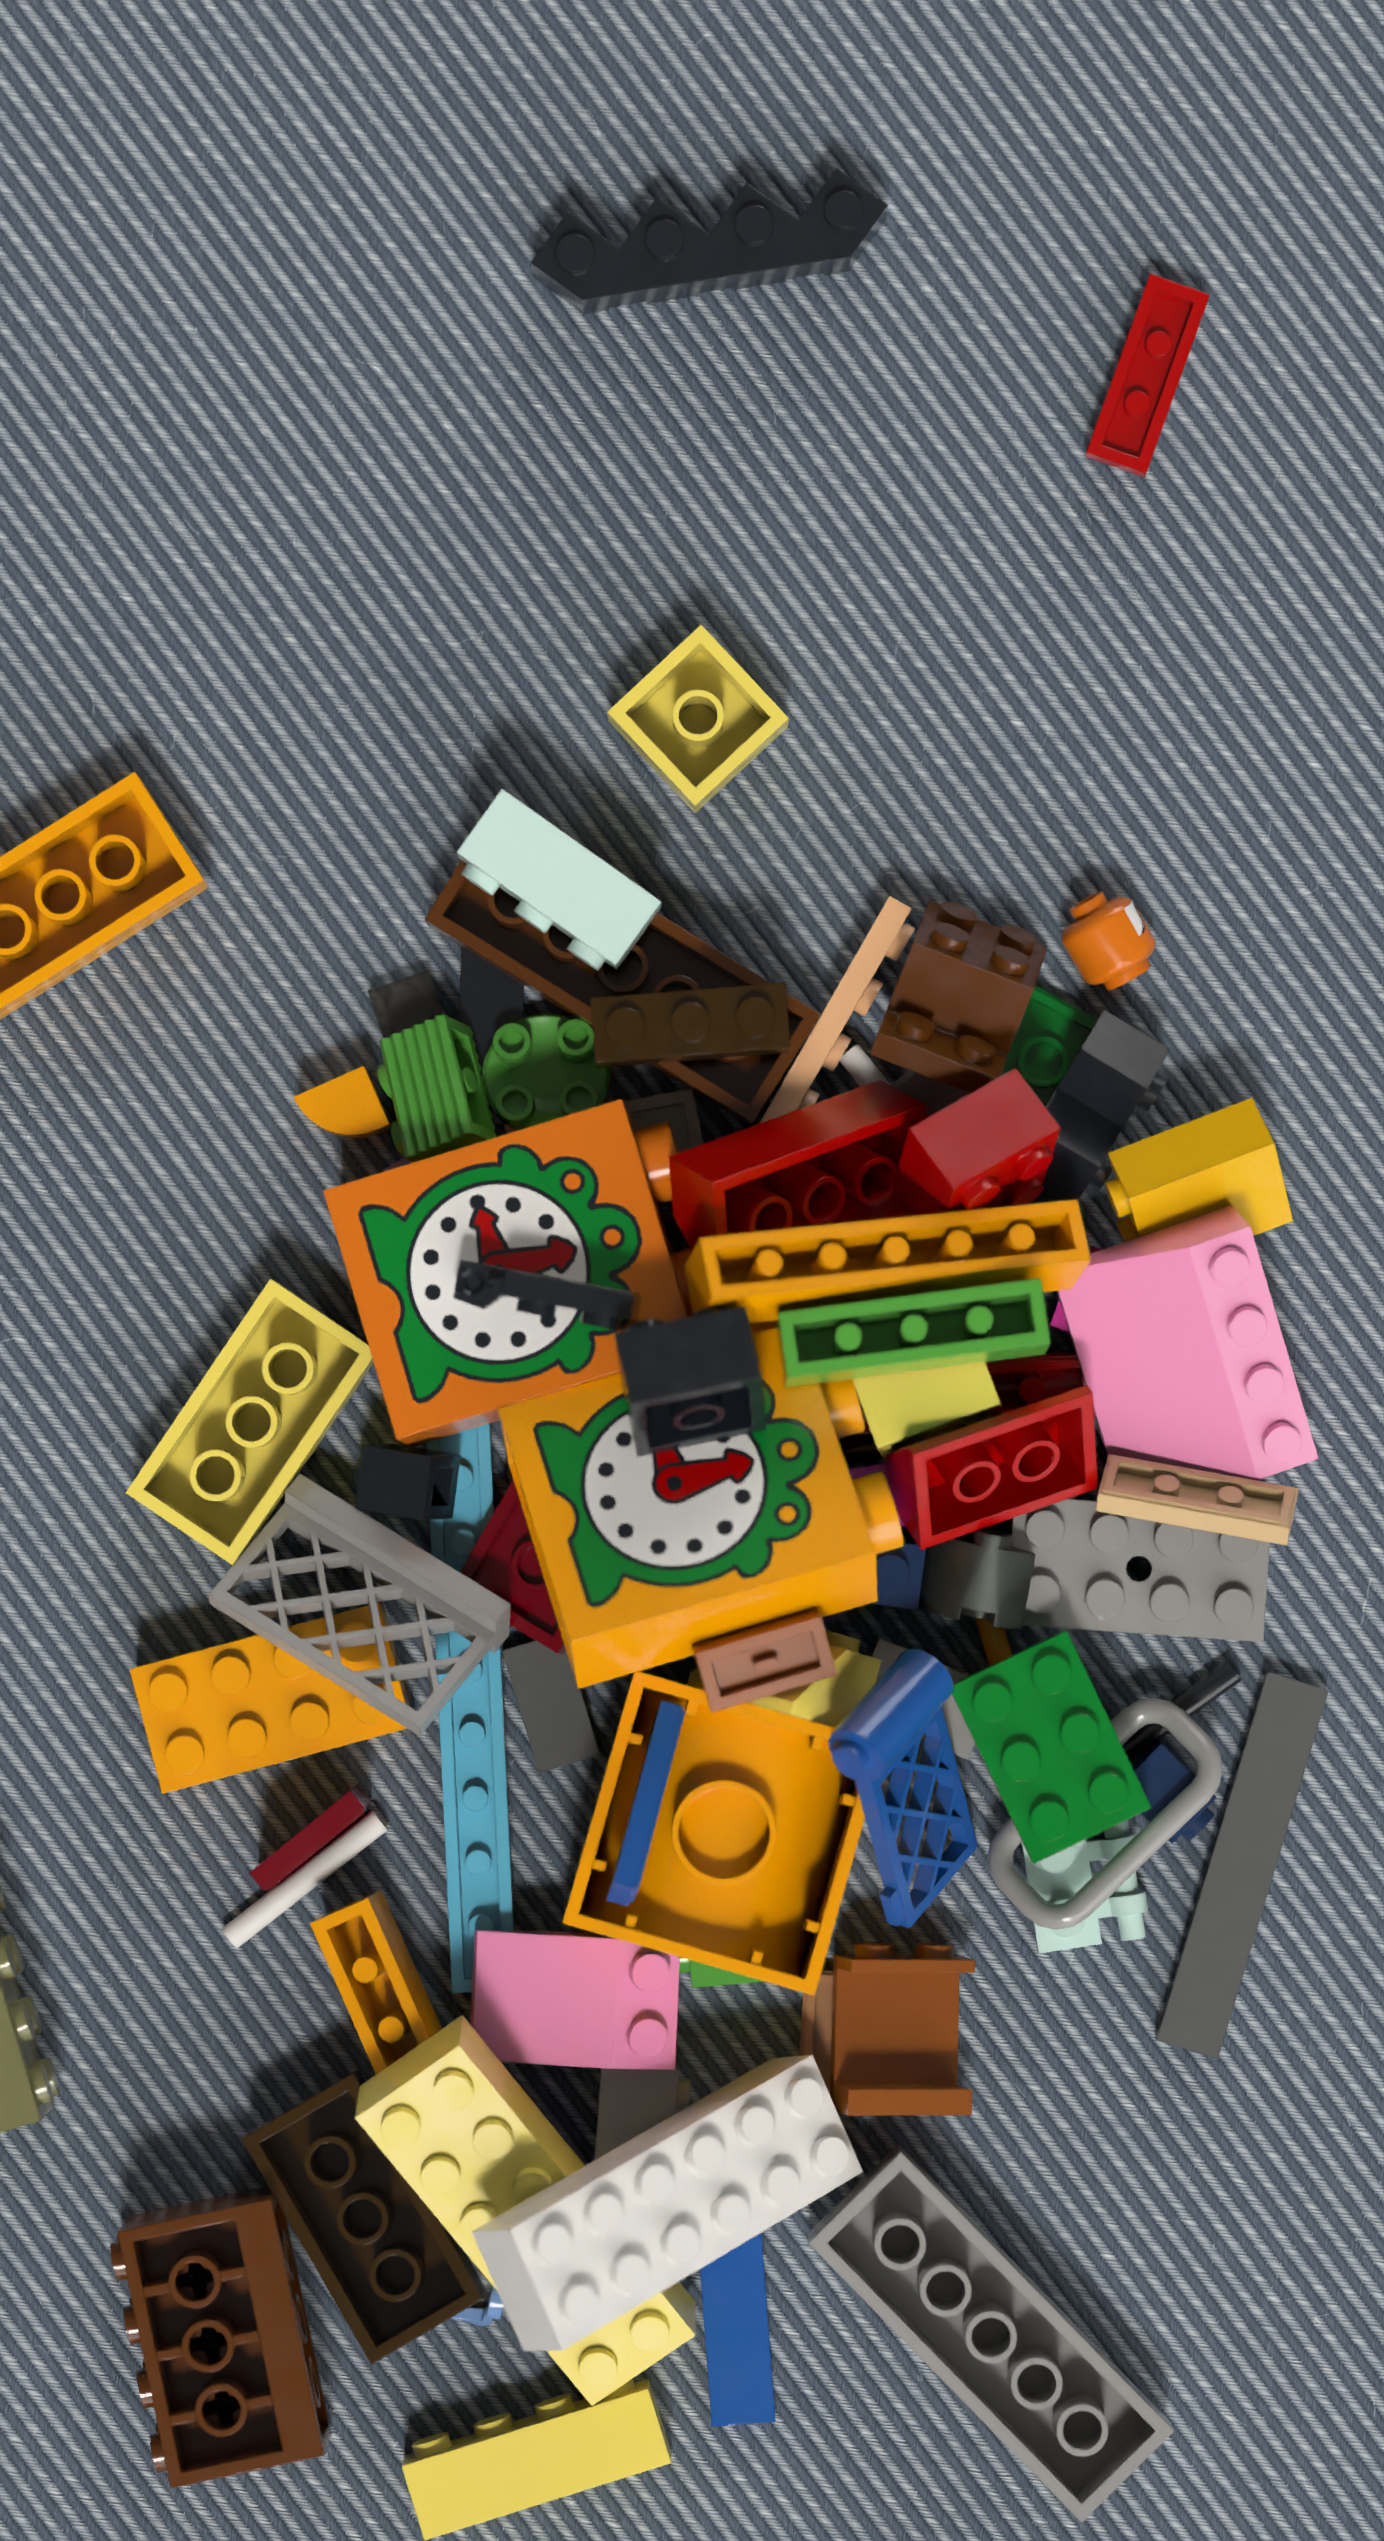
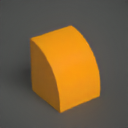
M364 1066L293 1097L301 1111L312 1122L323 1130L340 1137L366 1138L391 1129L390 1120L371 1077Z

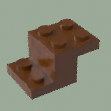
M929 900L870 1055L970 1094L1001 1076L1007 1055L1035 988L1048 946L1038 943L1037 938L1023 928L1014 925H1003L999 928L977 919V914L964 905L955 902H943L940 905Z

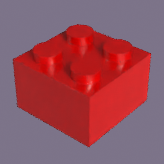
M1015 1068L909 1128L893 1188L914 1216L1027 1205L1044 1188L1043 1181L1048 1166L1053 1160L1052 1154L1061 1128Z

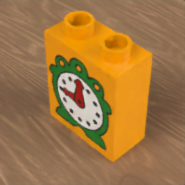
M777 1328L752 1334L762 1377L766 1430L637 1457L621 1386L620 1373L498 1408L507 1462L578 1689L694 1655L693 1644L817 1608L821 1617H825L878 1601L876 1554L903 1547V1536L895 1504L883 1473L879 1471L851 1480L838 1441L840 1438L858 1434L865 1430L859 1399L852 1379L785 1388Z

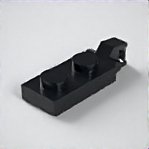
M468 1260L460 1261L454 1292V1299L482 1309H487L500 1299L509 1296L518 1298L516 1311L555 1318L557 1306L581 1310L580 1323L619 1330L621 1318L628 1320L638 1319L642 1299L637 1292Z

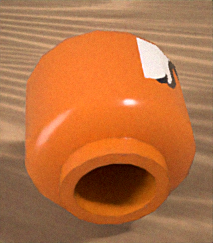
M1100 891L1069 909L1074 920L1062 931L1061 942L1081 978L1086 983L1091 985L1103 983L1108 991L1113 990L1138 977L1152 966L1148 957L1153 953L1156 941L1132 899L1123 896L1107 900L1103 891Z

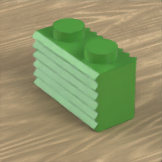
M437 1015L434 1019L425 1020L423 1024H415L412 1028L403 1029L401 1033H393L390 1037L381 1038L379 1041L384 1062L378 1065V1078L385 1093L393 1100L397 1120L391 1124L392 1139L398 1151L407 1160L412 1162L497 1137L494 1132L495 1125L491 1120L493 1115L489 1110L490 1102L486 1098L487 1090L483 1085L484 1078L480 1073L482 1068L478 1063L479 1056L475 1051L476 1044L472 1039L473 1032L468 1025L446 1015Z

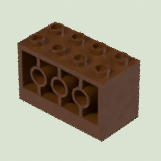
M269 2186L130 2215L118 2230L116 2235L117 2242L110 2243V2252L117 2281L128 2280L131 2297L129 2299L130 2305L123 2307L124 2321L130 2344L141 2343L144 2361L143 2369L137 2370V2384L143 2408L154 2407L156 2415V2433L150 2434V2446L157 2473L167 2471L170 2488L324 2456L332 2432L287 2217ZM193 2263H200L203 2268L209 2269L213 2275L207 2284H200L197 2279L189 2276L188 2270ZM205 2327H213L217 2332L223 2333L225 2340L221 2347H214L210 2342L202 2339L201 2334ZM218 2391H226L230 2396L237 2398L239 2402L235 2410L225 2409L223 2405L216 2403L214 2399Z

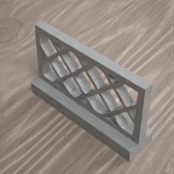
M299 1474L286 1489L283 1506L209 1593L210 1605L418 1736L423 1734L489 1650L495 1653L507 1639L510 1632V1603L362 1511L355 1509L349 1503L302 1474ZM289 1528L310 1541L313 1556L276 1561L273 1545ZM320 1548L328 1552V1554H321ZM267 1555L268 1562L258 1564ZM350 1566L362 1573L365 1589L328 1594L325 1569ZM316 1571L320 1595L283 1601L279 1576ZM271 1577L275 1602L249 1606L233 1596V1593L243 1581ZM373 1581L376 1582V1583H378V1584L381 1585V1586H379V1587H374V1586H373ZM403 1599L415 1606L418 1621L381 1627L377 1602ZM368 1604L372 1628L336 1634L331 1609ZM323 1610L327 1635L301 1639L288 1630L287 1615ZM425 1613L434 1619L426 1620ZM278 1617L279 1624H277L270 1618ZM455 1631L472 1642L462 1656L434 1660L429 1635ZM421 1636L425 1662L389 1667L384 1642ZM376 1644L380 1668L354 1672L341 1664L340 1648ZM330 1650L331 1657L322 1651ZM447 1674L439 1683L437 1675ZM429 1677L431 1695L418 1711L394 1697L392 1682ZM383 1683L384 1690L374 1684Z

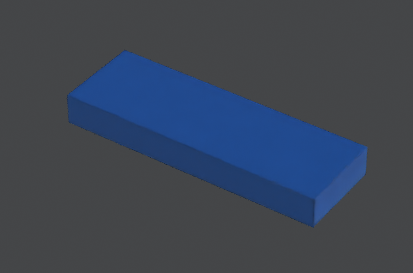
M661 1700L655 1715L606 1901L628 1906L629 1903H633L639 1889L685 1715L683 1706Z
M759 2233L700 2269L712 2427L776 2422L762 2234Z

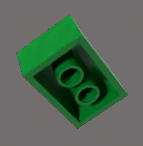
M1063 1630L953 1683L952 1696L1033 1864L1151 1809L1150 1803L1067 1631Z

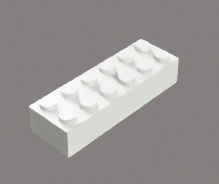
M813 2055L772 2058L471 2232L523 2351H563L859 2175L863 2170Z

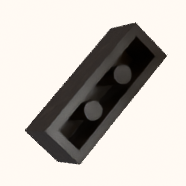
M785 983L590 998L596 1068L790 1052Z

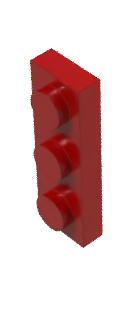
M1150 273L1085 457L1145 477L1210 294Z

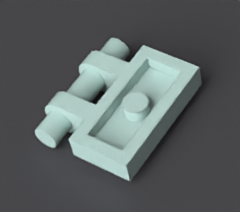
M1126 1820L1105 1830V1838L1084 1840L1036 1864L1032 1863L1021 1842L1026 1880L1049 1903H1064L1092 1878L1090 1861L1102 1859L1110 1861L1137 1834H1130L1129 1822ZM1136 1872L1114 1892V1895L1107 1898L1088 1918L1074 1927L1055 1930L1040 1927L1033 1922L1037 1952L1046 1953L1102 1944L1098 1919L1117 1916L1121 1941L1145 1938L1142 1913L1148 1911L1146 1891H1139Z

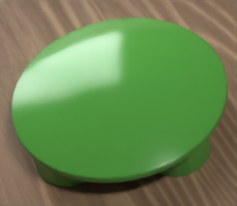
M538 1014L525 1017L514 1023L505 1024L497 1030L484 1060L482 1077L484 1078L483 1085L487 1090L486 1098L490 1102L492 1110L504 1123L518 1131L602 1105L609 1089L610 1067L596 1068L593 1029L588 1023L562 1015Z

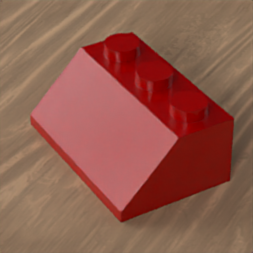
M1086 1385L886 1455L888 1485L897 1514L920 1549L943 1543L1097 1489L1093 1393Z

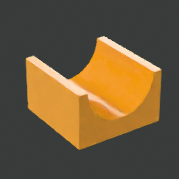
M639 1671L634 1672L562 1923L815 1996L865 1819L855 1779L845 1776L837 1769L829 1750L828 1739L836 1728L750 1703L739 1704L711 1713L704 1690ZM662 1700L683 1706L685 1715L640 1886L633 1903L624 1906L606 1901L651 1728Z

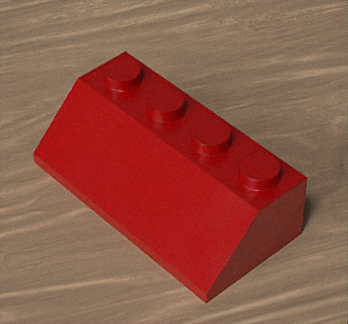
M878 1080L669 1156L673 1216L692 1252L699 1238L914 1216L894 1190L893 1185L908 1130L927 1119L926 1104L890 1084Z

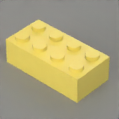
M270 1279L134 1479L126 1494L231 1565H234L262 1530L284 1497L286 1489L299 1475L374 1364L368 1343L277 1281Z

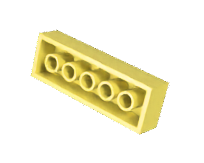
M463 2015L359 2087L355 2119L496 2289L471 2231L585 2166ZM677 2282L565 2350L547 2352L591 2406H593L696 2335V2301L683 2285Z

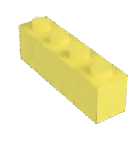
M632 2378L593 2406L586 2399L573 2403L571 2394H564L536 2404L534 2406L536 2414L512 2422L510 2413L499 2414L473 2424L475 2434L451 2441L448 2432H444L412 2443L414 2453L404 2455L401 2467L424 2541L670 2464L672 2452L649 2379L635 2383Z

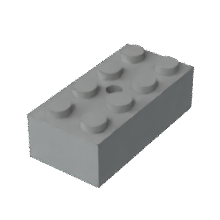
M1066 1499L1009 1519L1008 1534L1012 1535L1011 1546L1036 1554L1023 1625L1263 1642L1270 1542L1096 1511L1097 1501ZM1135 1556L1145 1557L1151 1565V1572L1143 1581L1132 1580L1126 1572L1128 1561Z

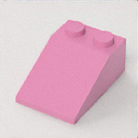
M474 1930L470 2025L500 2062L607 2069L675 2070L680 1957L595 1932Z

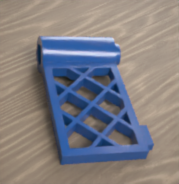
M909 1649L900 1654L828 1739L829 1750L835 1766L841 1773L851 1779H855L884 1885V1890L879 1895L888 1924L907 1928L912 1927L978 1847L942 1705L953 1692V1680L948 1670L939 1660L931 1654L917 1649ZM925 1733L926 1736L920 1761L915 1762L921 1737ZM913 1770H915L917 1773L909 1806L905 1807ZM892 1772L886 1799L884 1800L880 1784ZM936 1778H937L938 1787H937V1791H936V1796H935L933 1808H932V1811H930V1810H928V1809H929V1805H930V1801H931V1797H932V1793H933L935 1781H936ZM902 1815H905L899 1847L897 1848L896 1839ZM926 1819H930L922 1853L918 1855ZM948 1827H950L953 1841L943 1852ZM915 1864H919L913 1889L909 1893Z

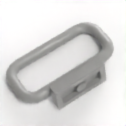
M1156 1698L1136 1701L1123 1709L1110 1722L1121 1745L1147 1724L1155 1723L1162 1725L1196 1760L1198 1769L1195 1778L1069 1900L1060 1904L1049 1903L1017 1871L1013 1863V1855L1022 1841L1011 1818L1000 1827L992 1838L987 1856L991 1877L1000 1891L1018 1910L1038 1926L1058 1930L1074 1927L1088 1918L1208 1803L1219 1788L1223 1772L1219 1749L1211 1737L1183 1709L1171 1701ZM994 1786L992 1789L999 1795L996 1786Z

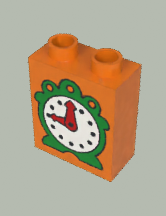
M619 1099L323 1190L391 1423L398 1441L409 1447L428 1443L500 1421L498 1408L618 1374L620 1371L614 1333L627 1331L634 1323L647 1319H659L666 1323L692 1317L693 1311L684 1271L692 1250L688 1248L673 1253L659 1206L661 1203L672 1200L668 1157L679 1153L668 1120L636 1130L631 1112L624 1101ZM461 1260H468L637 1292L642 1297L638 1319L628 1320L621 1318L619 1330L580 1323L581 1310L557 1306L555 1318L516 1311L518 1298L509 1296L500 1299L487 1309H482L454 1299L459 1264Z

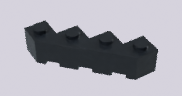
M836 168L801 217L797 219L746 182L710 234L657 197L620 248L568 211L531 261L532 278L581 313L589 314L607 311L611 307L642 302L651 304L698 296V293L735 288V290L786 282V279L821 273L824 276L849 272L886 221L888 204Z
M1106 1010L1102 1012L1067 1068L1054 1093L1045 1104V1108L1061 1129L1053 1150V1160L1048 1166L1043 1181L1044 1188L1029 1204L1077 1199L1079 1201L1090 1183L1099 1189L1102 1188L1112 1172L1108 1153L1112 1152L1110 1149L1136 1106L1148 1112L1167 1081V1078L1159 1074L1158 1070L1169 1053V1048Z

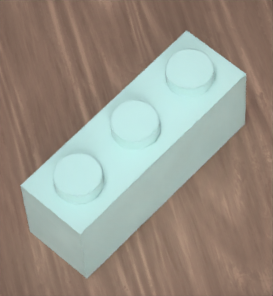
M501 789L457 851L459 859L467 864L461 873L465 878L491 896L494 895L499 887L520 901L514 910L516 914L543 933H546L551 925L558 928L573 939L567 949L597 971L604 962L617 970L661 909L660 900L503 789Z

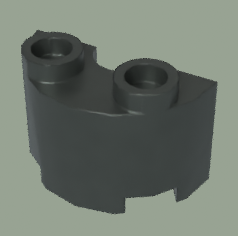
M980 1529L974 1531V1533L971 1532L926 1548L918 1606L959 1620L960 1614L994 1622V1627L1022 1629L1036 1554L1011 1546L1012 1535L991 1529Z

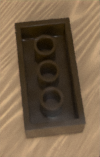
M358 2069L242 2138V2141L371 2365L483 2300L488 2291L465 2251L355 2119L359 2087L366 2082L361 2071Z

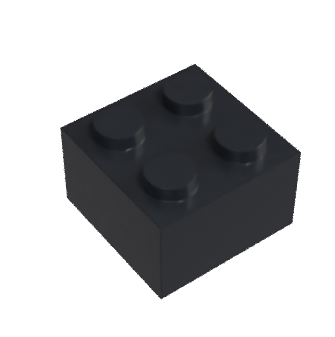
M726 1306L706 1307L695 1312L692 1317L666 1323L659 1319H647L634 1323L627 1331L614 1333L621 1386L637 1457L766 1430L762 1377L745 1306L733 1309Z

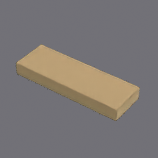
M1108 1454L1098 1491L1096 1511L1288 1545L1299 1488Z

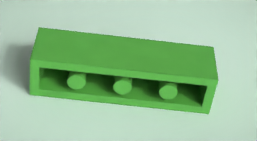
M1041 1278L778 1312L776 1321L785 1388L1045 1354L1050 1345Z

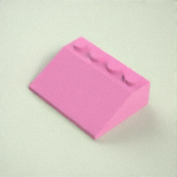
M1232 1205L1090 1254L1091 1261L1072 1289L1057 1291L1085 1385L1093 1393L1094 1415L1107 1457L1108 1454L1252 1480H1260L1319 1459L1251 1227Z

